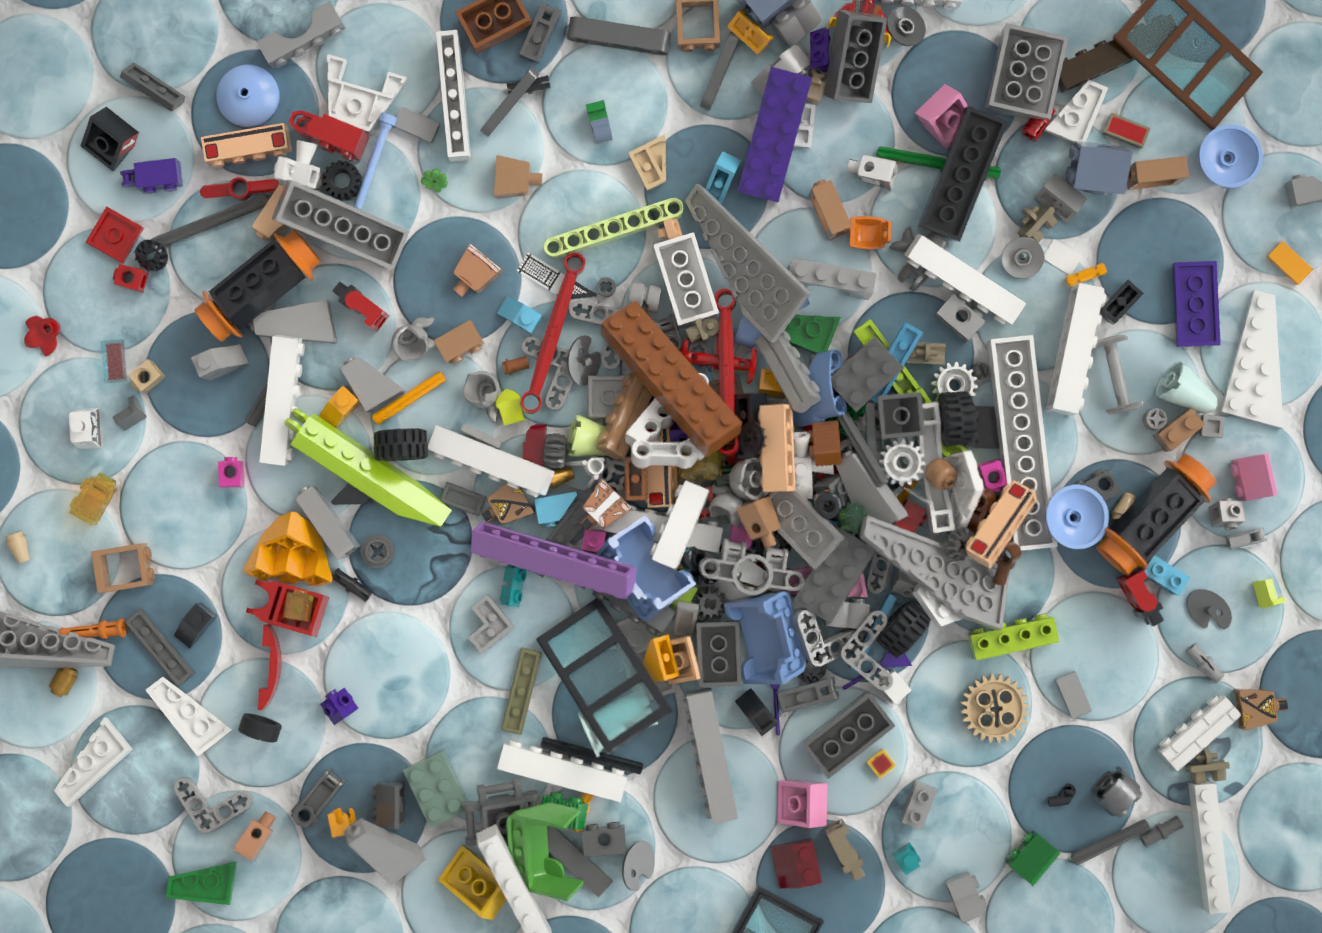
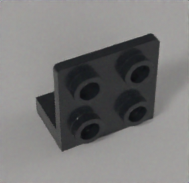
M975 406L976 434L972 444L963 446L965 448L999 449L995 407Z

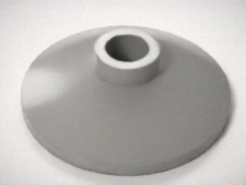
M1029 237L1013 239L1005 246L1002 252L1004 269L1016 278H1028L1035 275L1044 263L1045 257L1042 246L1036 240ZM1022 252L1026 253V257L1023 259L1018 257Z

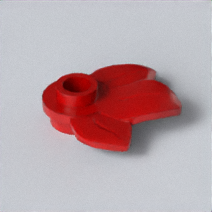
M40 316L28 318L25 324L30 330L24 338L25 346L29 348L40 347L44 356L51 355L57 347L56 337L61 330L59 322L54 318L43 319Z

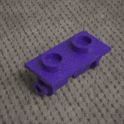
M824 27L810 32L811 70L819 68L822 73L828 72L829 41L831 40L829 28L826 29Z

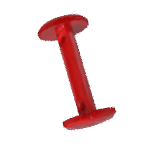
M689 338L683 340L681 353L690 364L719 368V355L687 351ZM754 347L751 349L750 359L734 357V370L748 372L747 384L753 382L756 370L757 350Z

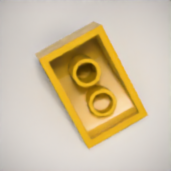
M464 845L459 848L438 878L440 883L481 918L493 921L507 901L488 863Z

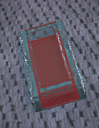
M124 340L101 341L104 383L127 382Z

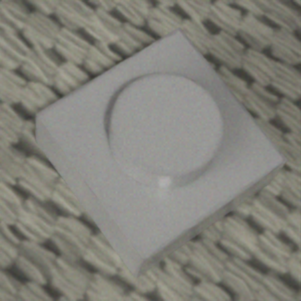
M1201 415V420L1205 425L1200 429V436L1223 438L1225 417Z

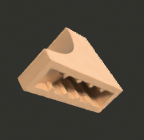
M280 184L251 226L257 230L255 234L265 241L267 238L273 240L275 238L274 233L280 234L288 228V226L271 219L284 189Z

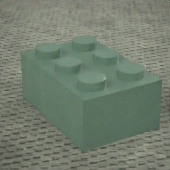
M445 749L403 769L429 828L464 813L462 803L468 801Z

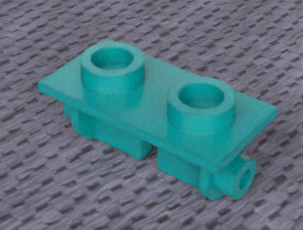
M511 564L505 567L503 581L510 582V585H502L500 595L502 605L519 607L523 598L522 588L527 576L526 569H520Z

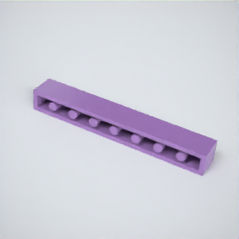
M481 522L472 530L471 553L477 554L480 557L491 558L500 563H507L520 569L534 571L539 575L554 577L559 581L574 583L576 586H584L596 592L613 595L616 598L626 599L634 590L636 567L485 522Z

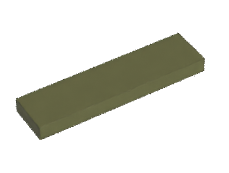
M521 647L501 730L522 735L542 652Z

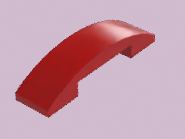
M272 624L263 625L262 646L270 647L268 688L263 687L259 689L258 710L266 709L271 703L281 676V648Z

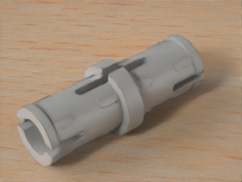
M1196 643L1192 644L1185 651L1197 663V668L1200 671L1203 670L1214 684L1225 676L1212 662L1213 659L1210 656L1207 657Z

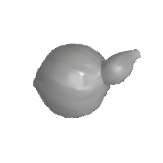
M433 317L416 318L410 326H401L394 332L391 339L392 348L399 360H416L426 354L428 350V335L423 329L432 325L434 322Z
M487 371L468 374L463 387L465 399L474 407L486 408L489 419L492 423H495L496 416L499 413V408H496L495 403L500 390L496 377Z
M712 485V492L717 496L709 504L710 517L713 518L727 514L731 524L738 528L742 521L736 509L745 506V503L738 496L734 495L729 486L717 487Z

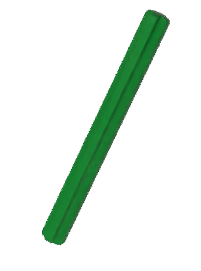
M879 146L877 149V158L940 169L944 161V157L883 146ZM990 166L986 178L998 179L1001 174V168Z

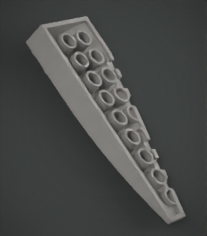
M0 612V667L73 668L112 665L115 645L90 637L85 638L73 632H70L69 635H59V628L48 627L34 620Z

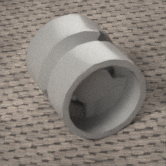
M633 281L629 304L636 301L646 311L658 313L662 286L650 284L646 287L644 283Z

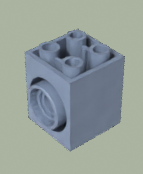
M738 0L745 10L747 8L751 10L749 14L756 25L760 26L762 24L764 28L768 27L780 12L788 10L795 1Z
M1074 141V146L1071 145L1069 150V158H1072L1071 165L1066 168L1065 179H1068V183L1075 189H1083L1084 192L1091 194L1112 195V193L1125 195L1132 151L1124 146Z

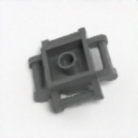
M519 778L507 783L484 786V784L477 785L479 801H466L462 803L466 818L467 836L465 837V842L467 846L478 845L477 835L475 834L474 811L479 810L481 831L496 824L508 847L507 818L514 811L525 809V802H528V808L537 806L538 792L532 790L522 794ZM514 790V795L509 796V794H502L490 796L486 800L487 794Z

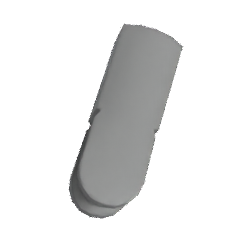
M1264 528L1226 536L1228 549L1232 550L1267 541V538H1264L1263 535ZM1251 533H1254L1255 541H1251Z

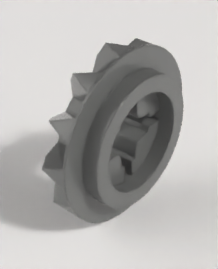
M958 527L949 534L946 541V552L951 559L956 561L965 560V557L968 556L966 544L974 532L966 527ZM959 540L963 541V548H960L961 544Z
M380 534L368 537L361 547L362 559L373 568L387 566L395 555L394 544L390 538ZM384 544L382 553L385 557L377 555L372 558L375 550L371 545L379 548Z

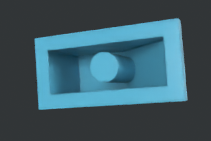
M726 152L721 153L705 188L720 204H722L742 161Z
M508 295L497 312L498 315L532 336L543 319L540 313Z
M577 492L534 499L538 523L544 524V528L557 526L556 521L562 520L577 498Z

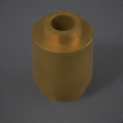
M58 668L48 685L51 688L50 692L58 697L68 696L78 678L76 676L78 671L74 668Z

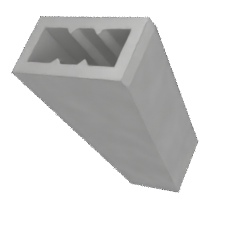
M328 300L264 311L250 322L252 332H255V335L259 337L272 338L275 335L302 338V341L338 343L331 304Z
M853 450L841 454L842 464H837L836 466L861 527L863 518L866 516L888 524L908 516L906 510L887 484L877 487L858 453L854 454Z
M307 485L298 492L299 496L295 498L337 560L347 558L361 547L316 486L309 487Z
M361 818L343 831L349 846L391 885L426 860L418 844Z

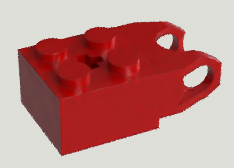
M299 110L292 112L288 121L301 137L317 143L326 152L334 154L336 151L342 155V158L351 162L354 159L361 160L369 141V137L363 129L323 114L321 118ZM298 115H303V116H304V117L298 118L296 124H294V119H295L296 116H298ZM306 121L303 127H299L301 122Z
M255 581V585L267 591L269 600L263 608H247L246 613L253 614L262 622L317 638L330 597L278 581ZM303 607V613H297L298 608Z

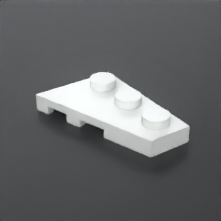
M1088 80L1044 131L1071 143H1074V141L1086 142L1108 88Z

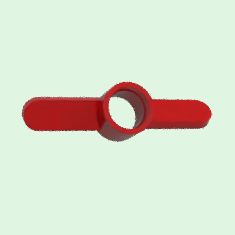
M236 177L230 183L204 185L200 189V195L203 198L233 196L237 200L245 201L253 193L274 192L280 183L276 179L247 181L242 177ZM240 182L246 183V193L241 196L235 195V186Z

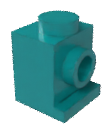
M910 842L892 853L905 875L920 867L919 862L921 859Z

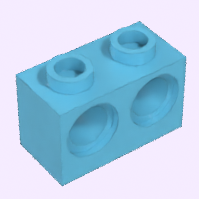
M1155 555L1147 562V569L1140 568V570L1145 571L1148 580L1172 595L1180 596L1190 580L1189 576Z

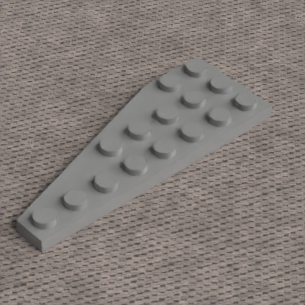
M696 184L685 200L695 222L699 223L703 231L702 235L705 241H708L712 249L711 253L722 275L728 280L734 298H737L742 314L770 342H776L811 292L701 184Z
M870 516L863 518L860 538L961 618L996 631L1002 629L1009 575L1004 586L995 584L993 579L998 565L993 564L991 569L969 556H966L964 561L953 560L948 556L946 545Z

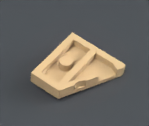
M665 135L628 153L647 191L666 182Z

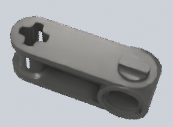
M329 767L301 803L298 801L291 810L294 822L307 829L309 827L313 828L320 820L318 816L346 780L339 778L332 772V768ZM303 809L309 811V820L301 818L300 814Z

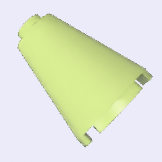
M575 415L574 417L577 421H572L567 444H571V450L567 449V456H608L596 448L599 443L597 442L598 435L605 429V426L581 415Z

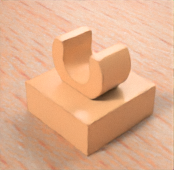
M670 218L664 220L665 228L657 230L659 239L668 238L670 240L682 236L678 219Z

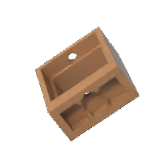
M676 0L678 49H682L683 52H693L695 49L703 48L704 51H714L716 48H720L718 0ZM713 7L714 38L683 39L682 8Z
M1187 156L1134 162L1129 169L1128 190L1180 184L1189 177Z
M825 179L814 183L809 197L828 240L831 241L848 233L852 225L832 180L826 182Z
M147 543L91 551L97 593L153 585L155 572L150 566L152 552L150 547H147ZM137 550L142 581L111 586L106 555Z

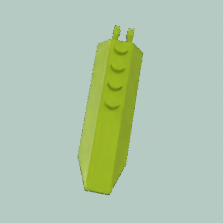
M294 408L291 414L302 422L303 426L301 427L299 423L290 418L284 421L286 427L296 433L290 444L291 446L397 516L441 527L452 511L419 482L389 462L376 460L372 451L313 413L308 417L303 411Z

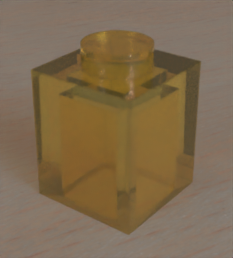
M295 589L294 593L287 592L283 618L310 622L313 596L307 595L308 591Z

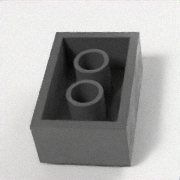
M874 335L831 375V384L857 412L902 371L904 366Z
M739 621L696 622L697 660L700 674L698 686H742Z

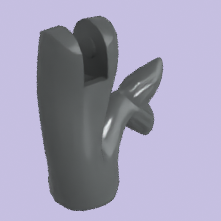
M911 227L906 228L902 240L892 243L889 249L906 252L914 240ZM930 232L925 236L945 251L949 246L945 239L934 232ZM907 263L899 272L897 280L903 283L909 276V273L914 271L918 276L912 281L909 289L915 291L929 276L924 274L926 269L919 266L917 269Z

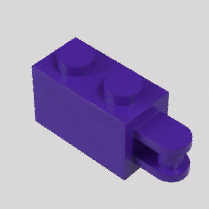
M176 158L133 163L134 169L120 171V175L123 176L122 187L136 186L144 194H153L159 189L176 191L177 187H183L181 163ZM131 175H135V181H132Z

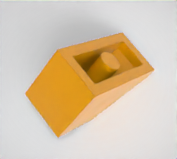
M342 386L327 402L319 417L338 428L361 403L347 387Z
M669 634L650 640L642 663L655 683L680 676Z

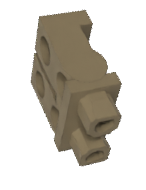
M840 819L824 827L844 873L849 872L853 881L864 877L865 874L861 868L864 863L859 853L856 852L853 845L845 837L850 831L844 820Z

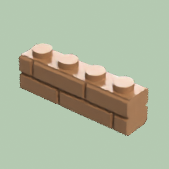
M629 373L624 377L622 381L623 389L615 397V407L607 415L605 420L607 425L597 438V442H599L596 447L597 450L615 460L625 459L630 445L625 442L626 432L646 410L652 394L634 373Z

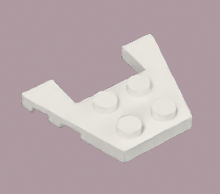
M328 54L329 116L371 133L379 121L381 112L385 113L406 83L407 77L388 72L382 92L341 81L347 60Z
M964 451L949 457H943L958 473L956 483L952 487L958 510L953 514L955 529L967 527L983 492V482L979 477L977 463L973 458L972 451Z
M946 541L940 542L941 544L946 545ZM917 583L913 595L936 628L964 619Z

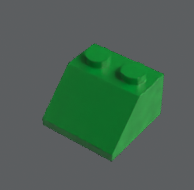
M1033 830L1022 838V844L1018 849L1015 848L1009 853L1007 857L1009 860L1006 862L1032 886L1036 884L1061 854Z

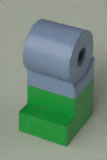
M604 100L586 104L596 144L613 140Z

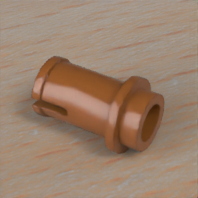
M526 356L509 361L505 359L506 361L502 362L505 374L511 375L512 372L529 369Z

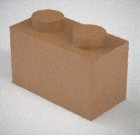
M471 320L434 340L446 363H452L453 365L461 362L464 359L463 356L470 352L471 355L477 353L482 349L481 345L485 344Z
M1191 408L1183 411L1152 436L1165 452H1169L1205 424Z

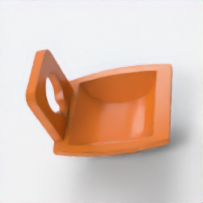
M872 216L850 217L852 227L850 229L849 247L880 249L885 248V244L891 242V221Z

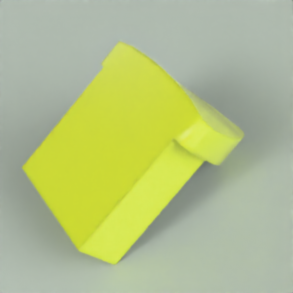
M505 389L498 396L495 403L496 408L500 410L504 426L525 421L520 405L521 398L516 392Z
M1272 579L1252 582L1260 608H1269L1285 602L1284 596L1277 597Z

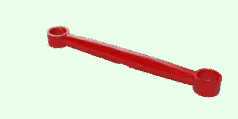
M577 252L568 254L564 260L566 273L545 331L529 391L524 393L521 398V408L528 414H535L541 409L542 398L540 393L560 338L577 275L581 274L585 268V259ZM571 258H578L582 262V268L572 271L568 268L567 262ZM529 395L535 396L539 401L538 407L533 410L525 408L523 404L524 398Z
M721 289L714 296L717 308L720 311V398L734 413L735 379L731 311L734 310L737 302L731 290ZM723 295L732 296L733 301L727 307H722L718 304L719 298ZM737 437L734 438L736 444L732 450L724 451L722 448H719V451L725 456L735 455L740 448Z

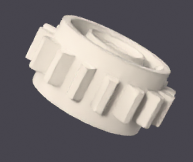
M955 362L951 367L950 363H946V369L939 367L940 374H933L936 381L931 382V385L935 386V389L931 392L932 394H937L936 401L940 393L956 392L949 387L951 380L958 381L959 389L957 391H968L971 397H975L976 394L972 391L978 388V385L974 384L977 377H972V369L966 370V364L959 367L958 362Z
M902 439L901 444H898L895 440L893 441V447L886 445L887 453L881 452V455L884 456V460H879V463L884 465L881 469L883 472L886 471L887 478H892L891 484H894L897 480L900 486H903L904 481L911 485L912 478L918 481L919 477L917 474L924 473L920 468L926 465V462L921 461L925 454L918 453L921 448L920 446L912 447L913 441L907 445L905 444V439ZM901 456L906 457L908 460V466L905 469H900L896 464V460Z

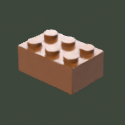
M477 0L455 11L477 55L532 26L531 19L521 0Z

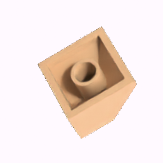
M691 635L671 639L670 642L680 676L668 679V683L675 684L700 679Z

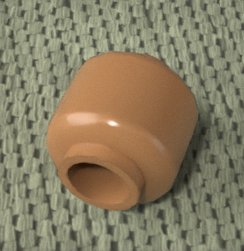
M945 459L932 460L927 465L925 473L926 479L937 490L952 488L956 483L958 475L957 470Z

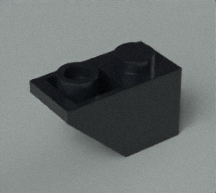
M752 688L735 700L736 704L761 736L778 724L776 718Z

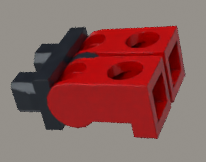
M339 281L332 290V292L340 297L338 301L357 314L366 316L367 318L364 323L376 332L379 331L390 316L362 295V292L351 284L347 287Z
M1134 569L1128 576L1123 574L1116 578L1128 602L1135 608L1133 613L1136 617L1142 618L1146 625L1150 624L1151 626H1156L1164 621L1159 610L1163 609V606L1160 602H1157L1156 597L1148 591L1143 580L1148 578L1144 570Z

